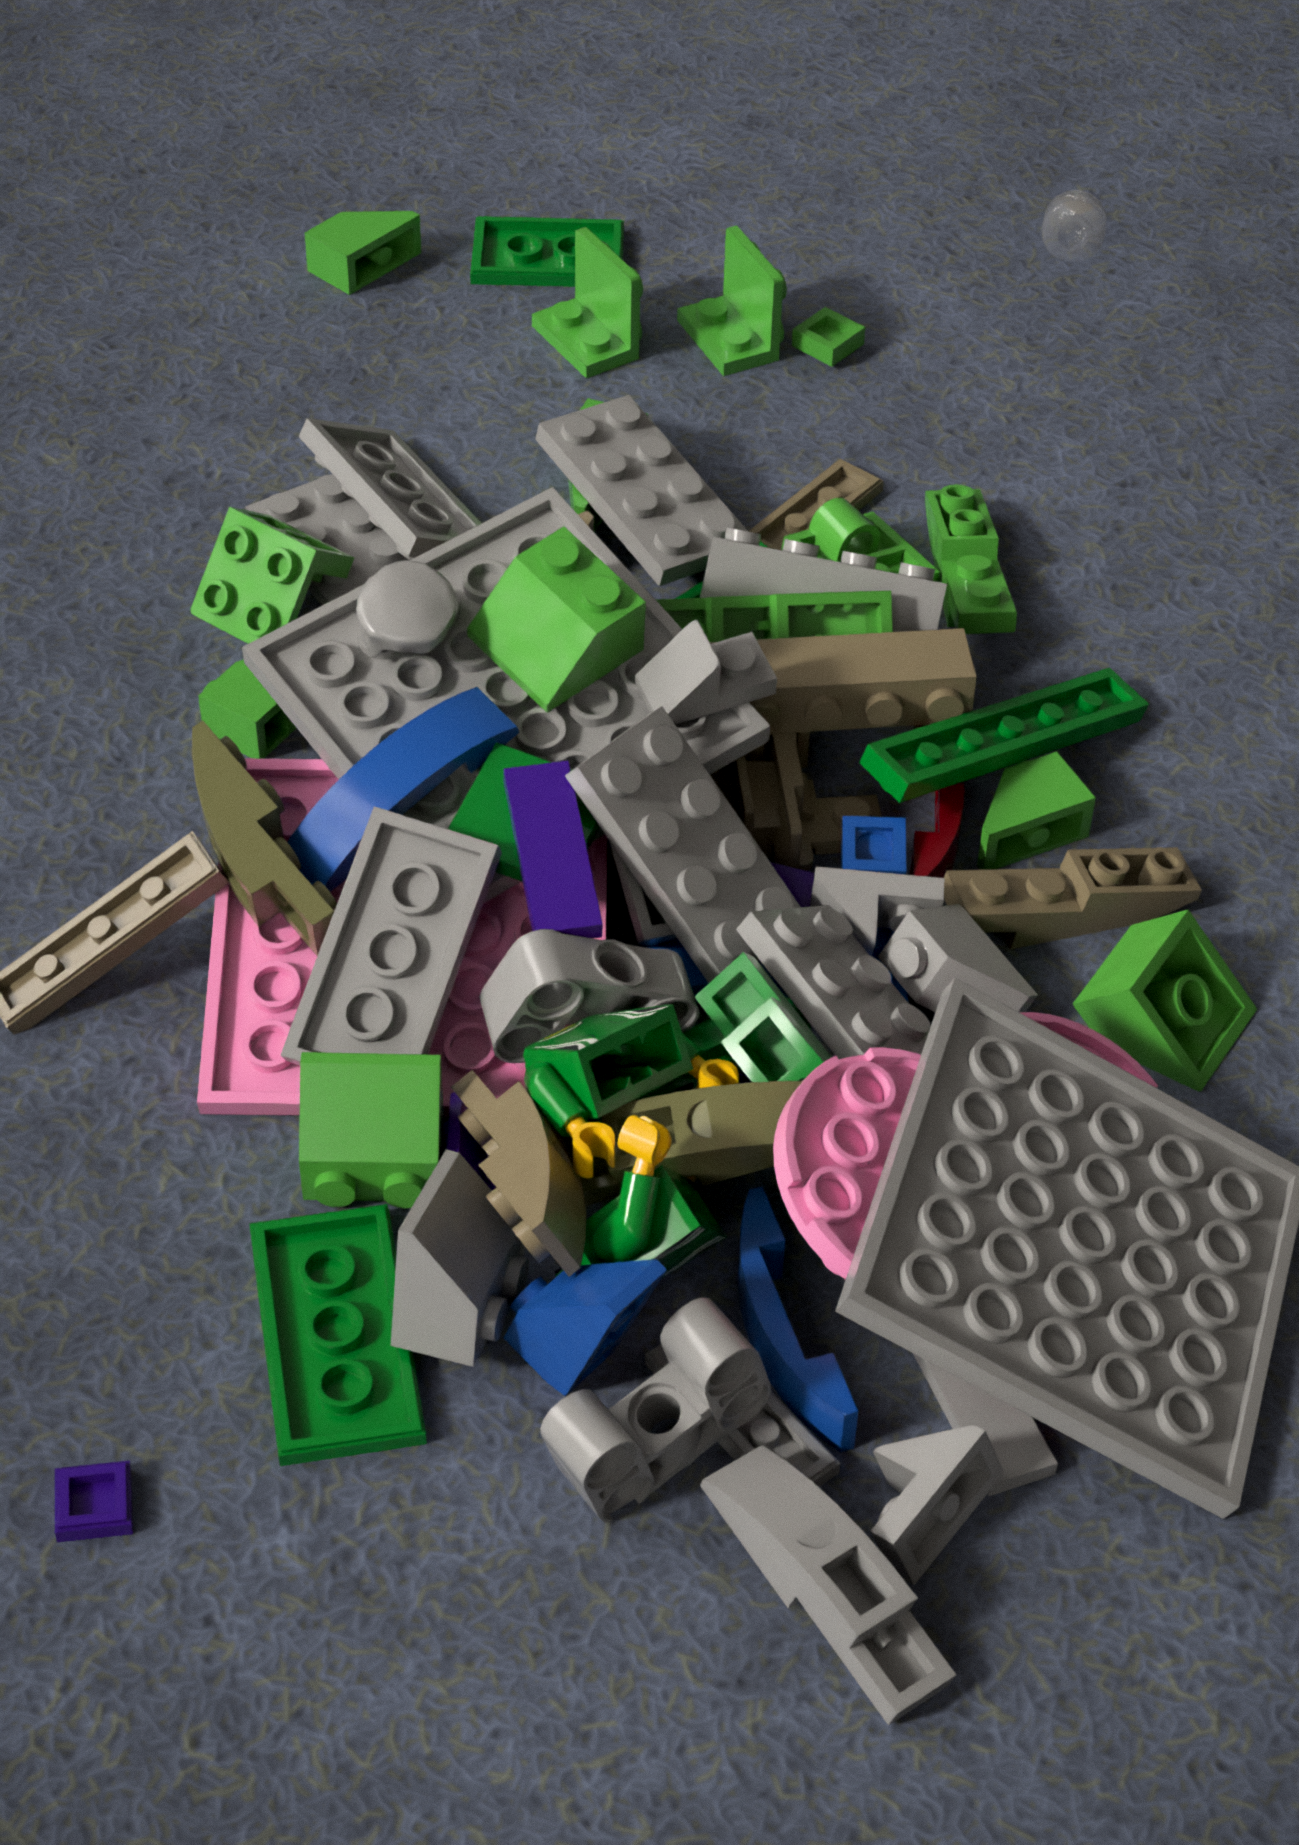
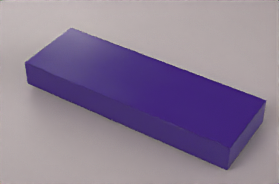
M569 761L503 768V783L532 931L553 929L563 934L586 938L602 937L603 924L575 790L565 777L570 772Z

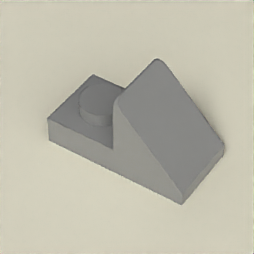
M694 620L683 628L635 675V684L649 712L651 713L660 706H663L676 725L776 694L777 677L752 632L710 644L698 620Z
M816 866L810 907L829 905L832 909L841 913L851 924L854 937L867 953L873 957L877 927L890 928L895 932L910 910L943 906L945 878Z
M974 1424L885 1444L875 1448L873 1451L888 1485L901 1494L892 1498L885 1505L871 1533L883 1555L889 1560L900 1576L913 1585L916 1584L1004 1473L986 1430Z

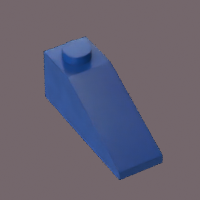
M657 1259L581 1265V1268L570 1277L563 1271L549 1284L540 1276L531 1282L512 1302L510 1308L516 1313V1316L503 1338L549 1385L562 1395L567 1396L615 1352L667 1269Z

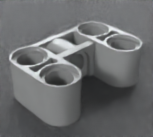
M539 929L519 937L490 976L479 996L494 1054L501 1061L507 1063H524L523 1053L526 1046L563 1029L566 1025L574 1024L596 1014L673 1004L682 1033L690 1031L699 1017V1008L682 958L677 952L669 949H651L627 945L616 940H598L563 934L553 929Z
M701 1297L692 1300L670 1317L660 1335L661 1345L669 1363L610 1409L603 1404L592 1390L581 1389L561 1399L543 1419L540 1427L541 1436L557 1467L596 1515L605 1523L613 1520L609 1514L635 1499L639 1504L644 1502L650 1493L663 1485L680 1470L691 1465L698 1456L730 1431L750 1421L760 1412L770 1396L771 1385L758 1351L710 1298ZM664 1419H678L677 1424L671 1430L660 1434L650 1433L656 1423Z

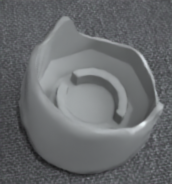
M397 561L382 567L374 576L368 578L361 589L356 606L362 633L373 658L378 657L382 650L417 654L433 650L444 640L448 631L454 626L456 597L452 585L446 577L424 563Z

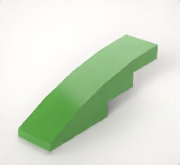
M891 590L655 599L682 629L690 622L698 620L709 642H719L749 632L754 634L756 640L893 632Z

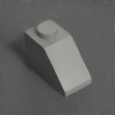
M960 904L910 910L878 956L915 1003L936 1012L943 990L954 978L965 982L1019 1013L1026 1012L1038 996Z

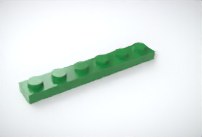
M1109 667L869 743L859 763L879 782L880 786L887 793L891 794L899 803L1135 724L1142 719L1149 703Z

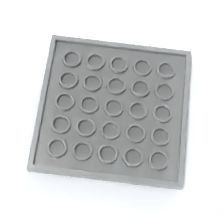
M551 487L410 560L424 563L440 572L451 583L456 597L454 626L448 631L444 640L430 652L417 654L382 650L378 657L373 658L371 656L356 612L357 599L364 584L242 647L245 665L338 780L369 751L403 725L435 705L475 687H478L518 727L520 733L505 746L550 762L569 761L570 769L573 770L650 713L635 684V675L682 628L560 494ZM564 526L646 601L644 650L547 713L467 636V627L515 556ZM749 702L676 724V727L709 775L769 741L770 725ZM484 763L473 773H470L461 765L403 815L448 829ZM599 828L593 841L605 835L601 828ZM495 872L484 903L521 881Z
M954 978L941 994L835 1312L1224 1519L1238 1509L1241 1502L1299 1224V1166L965 982Z

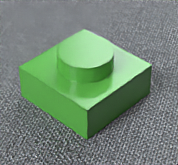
M824 307L793 328L792 347L833 367L864 345L866 327Z

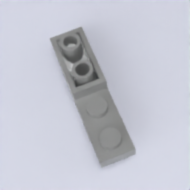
M764 1445L757 1447L702 1480L701 1488L789 1609L798 1602L801 1603L888 1725L949 1686L956 1673L909 1611L918 1597L864 1531L812 1480Z

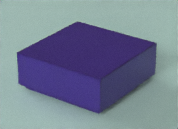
M130 1460L54 1468L55 1536L57 1543L133 1534L132 1468Z

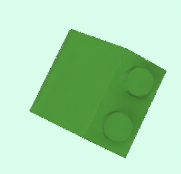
M563 526L515 556L467 627V636L548 713L644 650L646 601Z
M1189 909L1132 924L1073 1002V1006L1089 1028L1117 1044L1139 1064L1198 1092L1202 1091L1257 1010Z
M302 1052L300 1061L299 1167L303 1200H317L329 1207H343L351 1204L353 1201H386L397 1208H411L444 1154L445 1149L441 1055Z

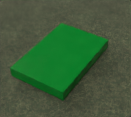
M478 216L475 221L470 282L471 284L575 287V231L587 227L601 241L607 243L611 250L623 260L624 220Z

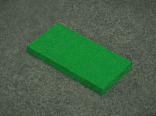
M388 1204L249 1223L279 1465L286 1466L427 1444L413 1352L391 1346L396 1250Z

